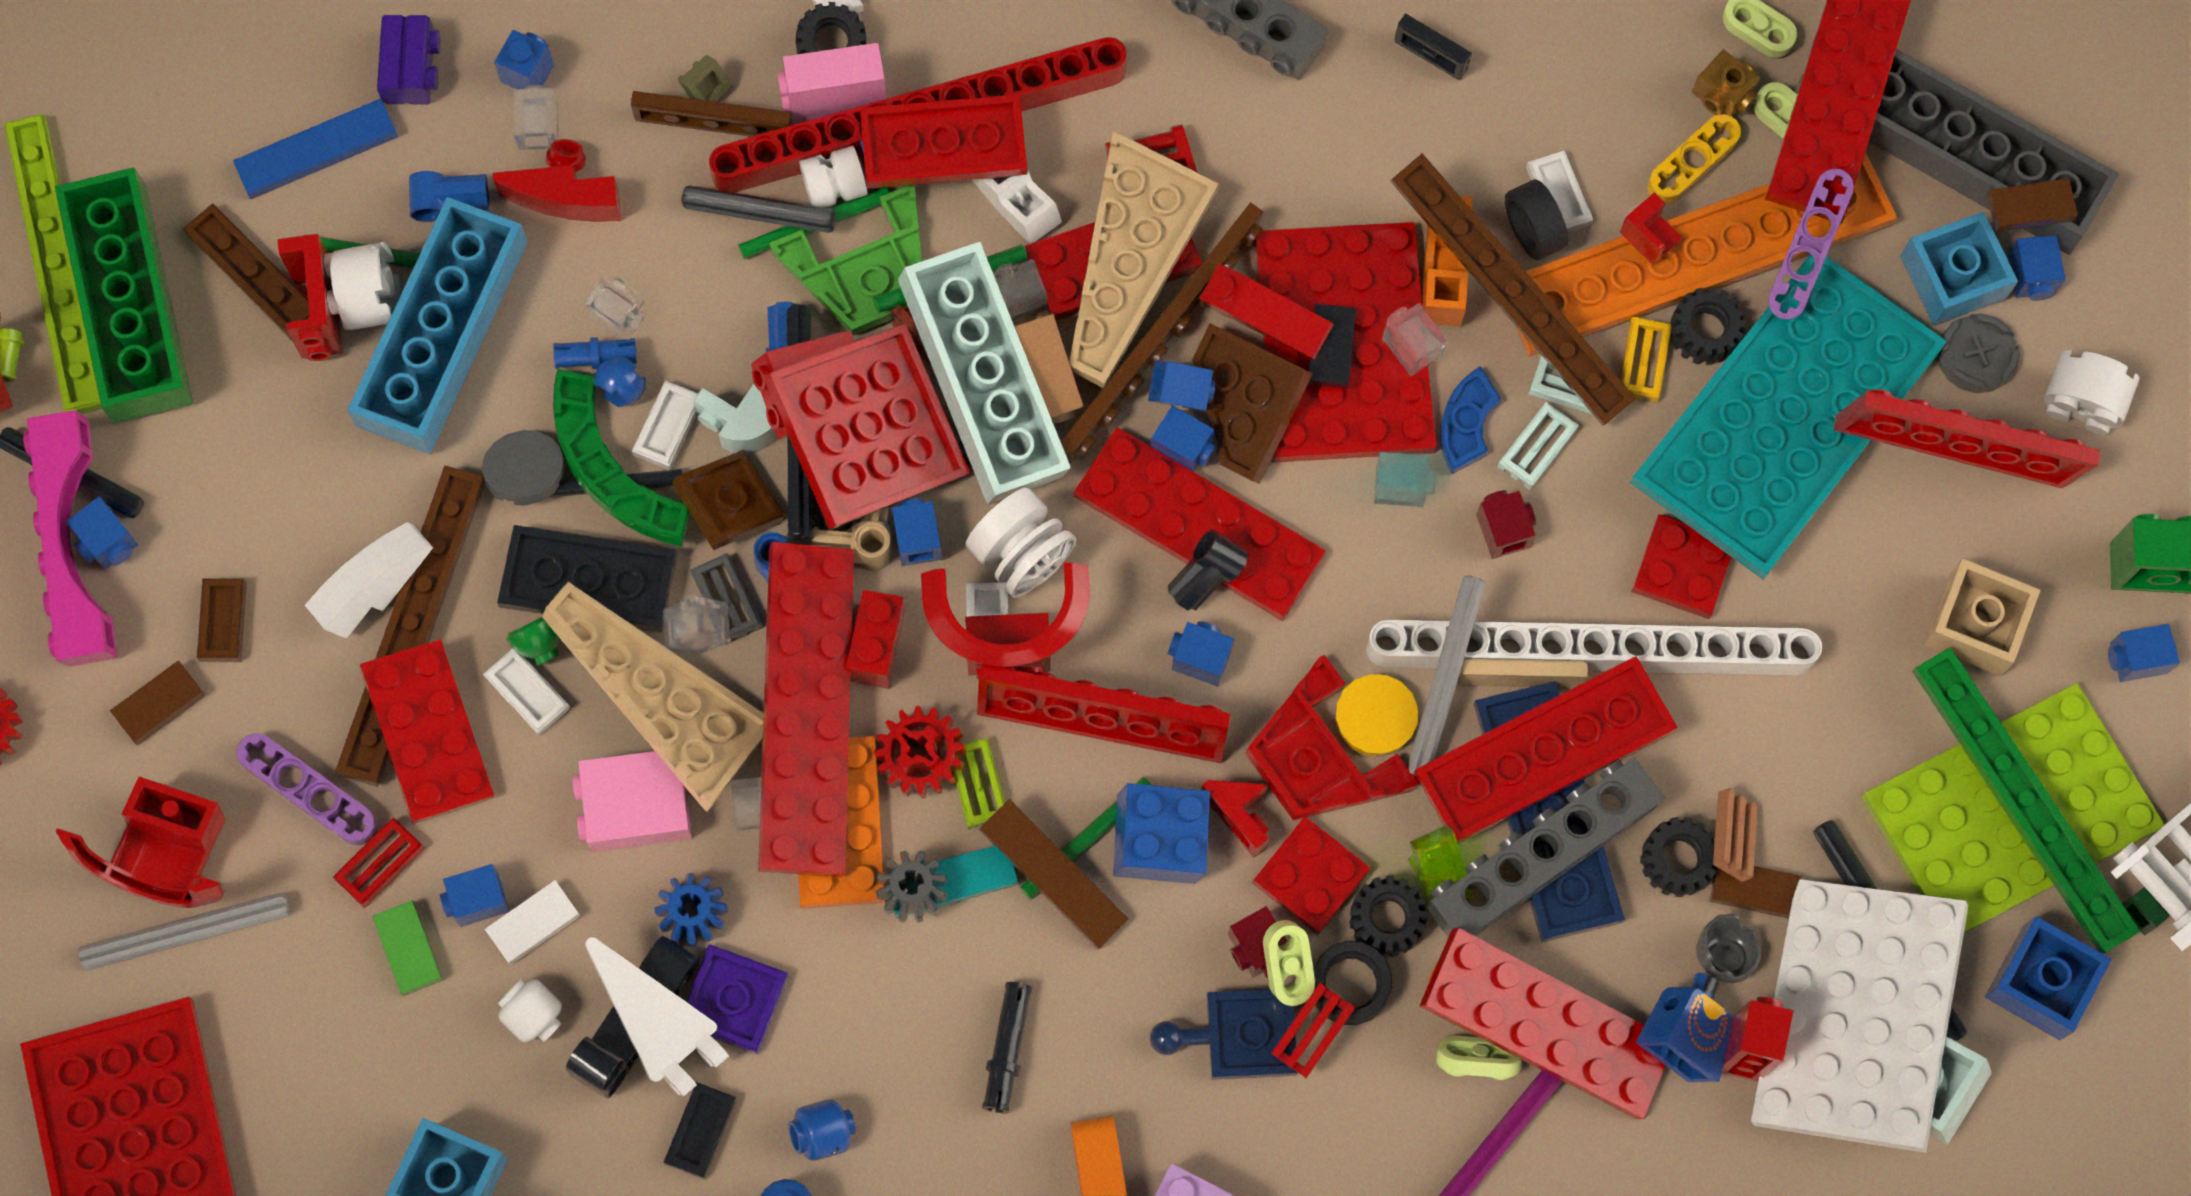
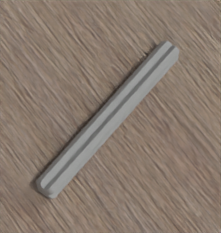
M1465 575L1462 578L1407 767L1413 775H1415V769L1434 760L1485 588V581L1474 576Z
M277 893L84 945L78 949L79 960L84 969L91 970L287 917L290 914L289 902L284 893Z

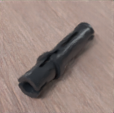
M1019 982L1005 983L1006 989L992 1060L987 1061L986 1070L990 1073L982 1109L991 1112L992 1108H996L995 1113L1001 1114L1009 1113L1014 1077H1018L1021 1066L1017 1065L1030 993H1032L1031 986L1023 984L1022 988H1020Z

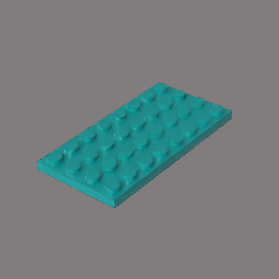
M1811 254L1796 271V274L1807 275L1812 272L1815 261ZM1826 256L1801 314L1792 319H1782L1774 315L1768 306L1635 473L1630 483L1764 580L1871 441L1870 439L1834 431L1836 415L1866 391L1873 389L1885 390L1892 393V397L1904 399L1947 341ZM1791 278L1788 281L1790 285L1785 295L1778 294L1775 298V301L1780 303L1779 311L1786 313L1789 308L1796 309L1799 301L1793 298L1795 290L1798 286L1805 291L1808 282L1797 281Z

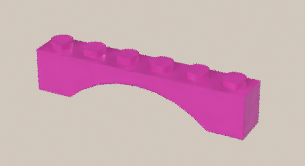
M76 410L27 418L28 432L24 433L23 441L28 456H31L33 471L28 474V482L33 496H36L38 511L33 513V524L37 535L41 536L43 551L38 553V565L41 574L46 576L47 592L43 593V606L47 616L51 617L52 632L48 633L49 651L56 658V661L68 667L116 659L118 654L113 618L98 605L81 579L72 552L70 526L66 523L71 518L74 497L82 476L93 460L89 420Z

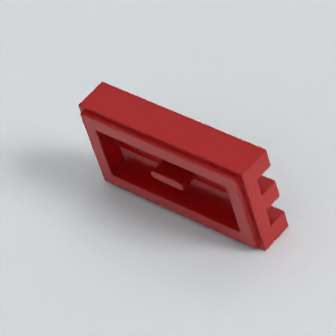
M393 817L333 876V879L365 908L425 847ZM397 832L400 836L359 877L350 883L347 879ZM409 843L410 846L361 893L359 890Z
M1319 983L1271 1054L1307 1079L1355 1007ZM1322 996L1329 1001L1291 1056H1288L1284 1053V1050ZM1335 1006H1338L1343 1011L1306 1065H1301L1297 1061Z

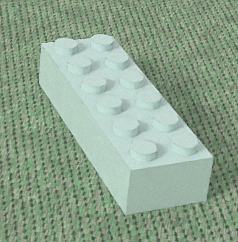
M981 242L904 267L898 279L899 285L987 505L1003 500L1022 488L1033 489L1061 479L1070 470V464Z

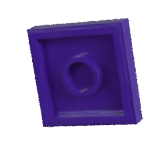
M709 944L686 1002L716 1023L717 1029L711 1035L712 1038L758 1055L789 974Z

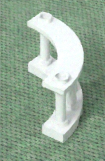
M2191 802L2139 847L2132 842L2113 859L2117 862L2118 866L2111 871L2117 879L2129 869L2175 920L2172 924L2177 929L2171 936V940L2181 951L2191 945V886L2160 853L2155 845L2167 835L2191 861V836L2180 825L2191 814Z

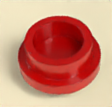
M570 139L556 140L546 152L545 160L549 167L573 165L575 172L585 167L586 156L583 153V147L576 141Z

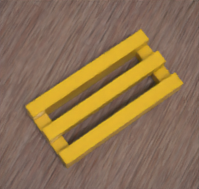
M1632 317L1630 320L1620 381L1636 399L1642 400V397L1650 398V402L1657 403L1660 398L1671 324L1638 317ZM1638 328H1643L1645 331L1636 385H1632L1629 382ZM1653 331H1659L1661 333L1652 388L1644 386Z

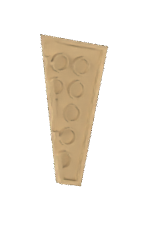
M1112 131L1104 182L1069 360L1073 373L1102 388L1110 380L1219 187L1217 182L1115 131Z

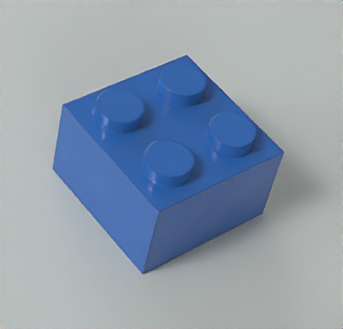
M1127 783L1117 794L1113 876L1196 884L1206 875L1210 791Z
M2035 916L2021 927L1985 998L2060 1041L2075 1031L2112 959Z

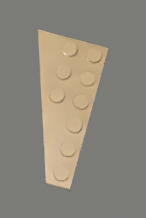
M567 582L545 608L542 618L703 809L708 812L763 740V713Z

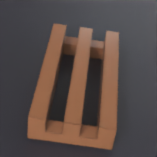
M1727 788L1718 792L1713 865L1743 882L1753 878L1758 805L1754 802L1746 804L1744 796L1738 795L1734 797L1735 791Z

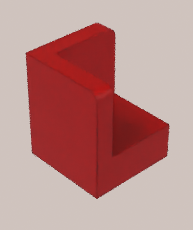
M1655 192L1625 217L1620 233L1652 265L1663 258L1681 240V235L1660 216L1666 203Z

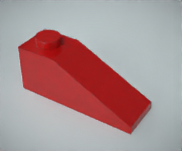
M1220 263L1217 265L1199 298L1219 314L1315 360L1334 325L1314 312Z

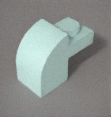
M754 384L737 408L704 388L701 389L694 399L697 415H699L698 420L712 431L718 432L719 429H722L718 435L722 448L727 451L736 453L744 450L746 454L754 453L766 448L777 438L774 429L771 428L767 421L766 406L761 392Z

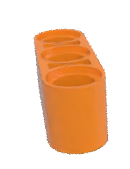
M1113 1115L1070 1122L1081 1195L1127 1196Z

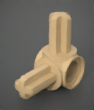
M890 506L864 516L863 522H859L857 527L854 526L852 532L815 530L812 536V546L854 550L855 564H860L869 570L882 569L890 562L892 557L893 527L888 524ZM871 540L880 541L883 544V547L874 553L866 552L862 549L865 543Z

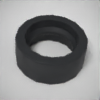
M1533 179L1509 190L1505 194L1504 203L1511 227L1521 246L1531 258L1539 261L1564 249L1568 245V233L1562 213L1556 200L1541 181Z
M1344 941L1330 946L1319 956L1313 969L1315 977L1314 990L1319 983L1326 986V976L1330 968L1339 961L1357 959L1367 964L1375 976L1376 990L1373 997L1365 1005L1354 1009L1344 1024L1356 1026L1371 1021L1383 1010L1392 991V973L1387 960L1376 948L1363 942ZM1322 996L1315 1006L1321 1012L1329 1000ZM1335 1006L1328 1019L1335 1022L1343 1010Z

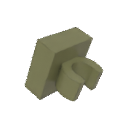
M705 55L700 61H695L692 64L693 68L684 76L680 75L678 77L679 83L690 99L717 102L733 87L717 61L708 55Z

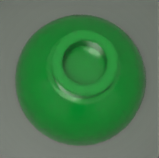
M542 617L507 634L506 640L508 644L520 655L531 659L534 658L537 666L560 655L557 647L561 639Z

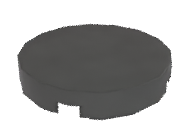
M1981 313L1970 314L1969 317L1953 321L1941 337L1947 342L1937 355L1938 363L1946 378L1958 388L1973 393L1992 392L2005 385L2017 369L2020 358L2019 345H2016V341L2013 338L2014 334L2009 326L1996 317Z
M527 430L509 433L495 441L485 453L482 464L486 486L495 498L503 502L504 499L513 501L514 505L523 506L541 502L554 494L560 486L559 481L562 479V475L564 476L566 470L561 448L553 438L539 431Z

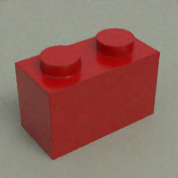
M863 589L846 670L851 671L850 682L889 689L905 615L904 597Z

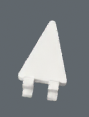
M594 937L586 939L585 947L649 1079L658 1082L664 1077L677 1095L685 1096L697 1085L678 1065L696 1049L710 1067L719 1066L729 1057L721 1045L711 1037L717 1029L716 1023Z

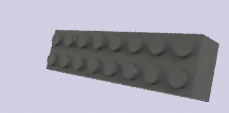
M1896 49L1868 142L1990 210L1987 194L1991 189L2069 178L2078 213L2075 221L2022 229L2036 237L2057 235L2059 249L2070 255L2092 222L2118 178L2119 173ZM1803 74L1794 90L1796 94L1798 93Z

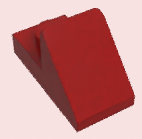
M1207 780L1202 784L1201 790L1210 791L1209 806L1252 857H1256L1266 849L1269 841L1266 835L1269 832L1266 824L1256 813L1252 812L1249 815L1246 811L1266 795L1267 786L1218 780Z

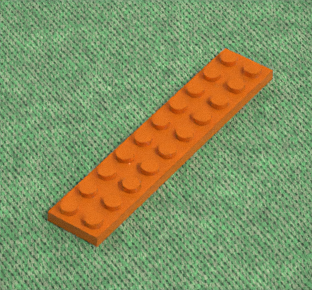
M1866 152L1843 223L1839 224L1830 247L1893 225L1897 220V216ZM1769 184L1666 220L1681 235V240L1679 244L1654 265L1622 236L1527 270L1526 273L1580 335L1584 337L1629 321L1632 317H1640L1681 302L1686 294L1690 292L1692 295L1695 289L1702 288L1703 292H1706L1709 287L1717 289L1782 265L1804 212L1764 200ZM1812 215L1808 219L1806 226L1812 236L1823 237L1829 232L1831 223L1830 220ZM1805 251L1798 252L1792 257L1791 261L1808 256L1810 253ZM1516 327L1528 356L1538 354L1539 352Z

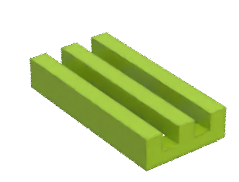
M988 738L964 743L967 749L965 755L981 811L980 815H973L962 770L953 769L968 830L984 824L996 812L989 811L974 755L975 750L981 749L997 810L1005 803Z

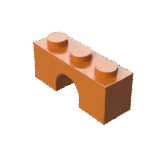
M1460 196L1472 209V197ZM1426 224L1421 321H1424V324L1461 327L1466 311L1468 271H1465V267Z

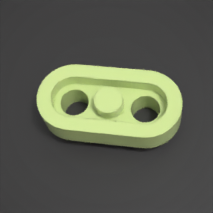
M1729 0L1724 9L1722 19L1726 29L1764 55L1779 58L1787 55L1792 50L1797 39V29L1794 23L1760 0ZM1743 15L1748 21L1740 22L1736 16ZM1775 36L1780 39L1781 43H1773L1769 40V37Z
M1768 83L1757 94L1758 97L1753 105L1754 112L1764 124L1783 139L1797 94L1782 83ZM1767 104H1776L1779 110L1772 111L1768 108Z
M1289 920L1278 921L1268 928L1263 938L1269 986L1271 992L1283 1004L1297 1006L1306 1002L1315 988L1309 938L1306 932L1295 922ZM1288 935L1286 944L1278 946L1280 938ZM1289 975H1294L1293 982L1289 985H1284L1285 979Z
M1456 1035L1445 1037L1439 1041L1436 1056L1438 1066L1449 1075L1457 1077L1465 1075L1492 1077L1497 1080H1505L1519 1074L1523 1061L1479 1037Z

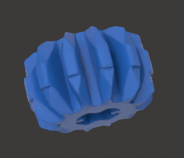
M688 873L686 875V885L683 886L680 885L678 879L672 878L670 883L674 892L670 893L666 890H660L658 893L659 898L667 904L655 907V914L657 916L666 917L659 924L661 931L668 932L673 930L671 939L675 943H679L684 935L687 934L689 946H696L697 934L702 933L707 942L713 940V937L708 928L712 926L722 930L725 925L716 916L728 912L726 903L717 902L724 895L721 887L710 890L712 881L707 876L702 878L699 884L696 885L694 874ZM689 902H693L699 912L697 916L690 918L689 913H686L684 907Z

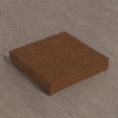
M744 450L678 475L672 482L675 490L713 550L779 524L785 517Z

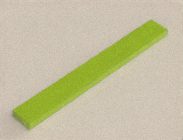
M42 113L6 122L4 127L64 412L76 410L84 414L100 410L102 408L54 187L61 184L47 119Z

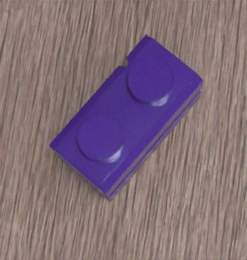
M403 15L382 16L377 91L383 103L428 105L430 103L431 90L438 89L437 66H432L433 54L440 53L441 37L439 30H434L430 17L426 15H408L407 17Z

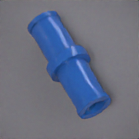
M590 337V342L553 343L555 369L591 365L592 369H598L599 365L605 360L616 356H623L632 363L637 364L635 338L599 341L598 337Z

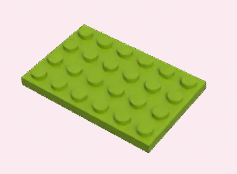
M2078 683L2001 722L2095 864L2122 851L2132 842L2135 844L2154 834L2164 825ZM1960 744L1865 792L1861 796L1919 895L1967 901L1968 911L1964 933L2054 887Z

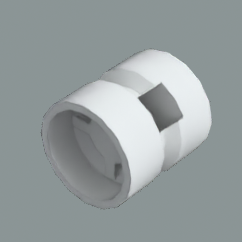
M854 146L833 151L830 159H825L823 156L818 155L799 161L811 206L825 208L835 205L838 197L849 201L868 195L864 175Z

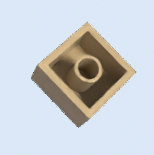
M1962 558L1949 575L1924 646L1939 652L1951 647L1959 660L2002 676L2014 664L2041 590Z

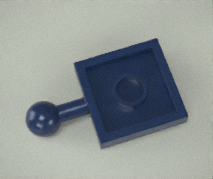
M1270 989L1207 992L1208 1028L1181 1029L1174 1022L1162 1021L1156 1024L1150 1033L1151 1046L1162 1055H1172L1182 1046L1209 1045L1211 1080L1297 1076L1298 1074L1271 1054L1294 1021V1006L1283 1004ZM1296 1036L1293 1037L1284 1050V1053L1288 1056H1291L1296 1048Z

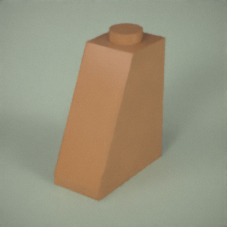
M1039 311L1013 320V325L1053 424L1074 418V410L1084 406L1054 315Z

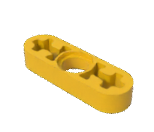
M1727 114L1711 117L1653 170L1647 184L1649 196L1655 192L1666 203L1665 205L1672 204L1680 199L1735 148L1741 135L1738 121ZM1727 130L1729 132L1727 139L1725 137L1720 138L1711 148L1708 143L1712 140L1715 132ZM1688 151H1697L1704 157L1705 164L1699 168L1690 167L1685 163L1683 155ZM1677 170L1680 175L1676 178L1672 189L1667 187L1662 190L1659 187L1661 180L1664 182L1668 181Z

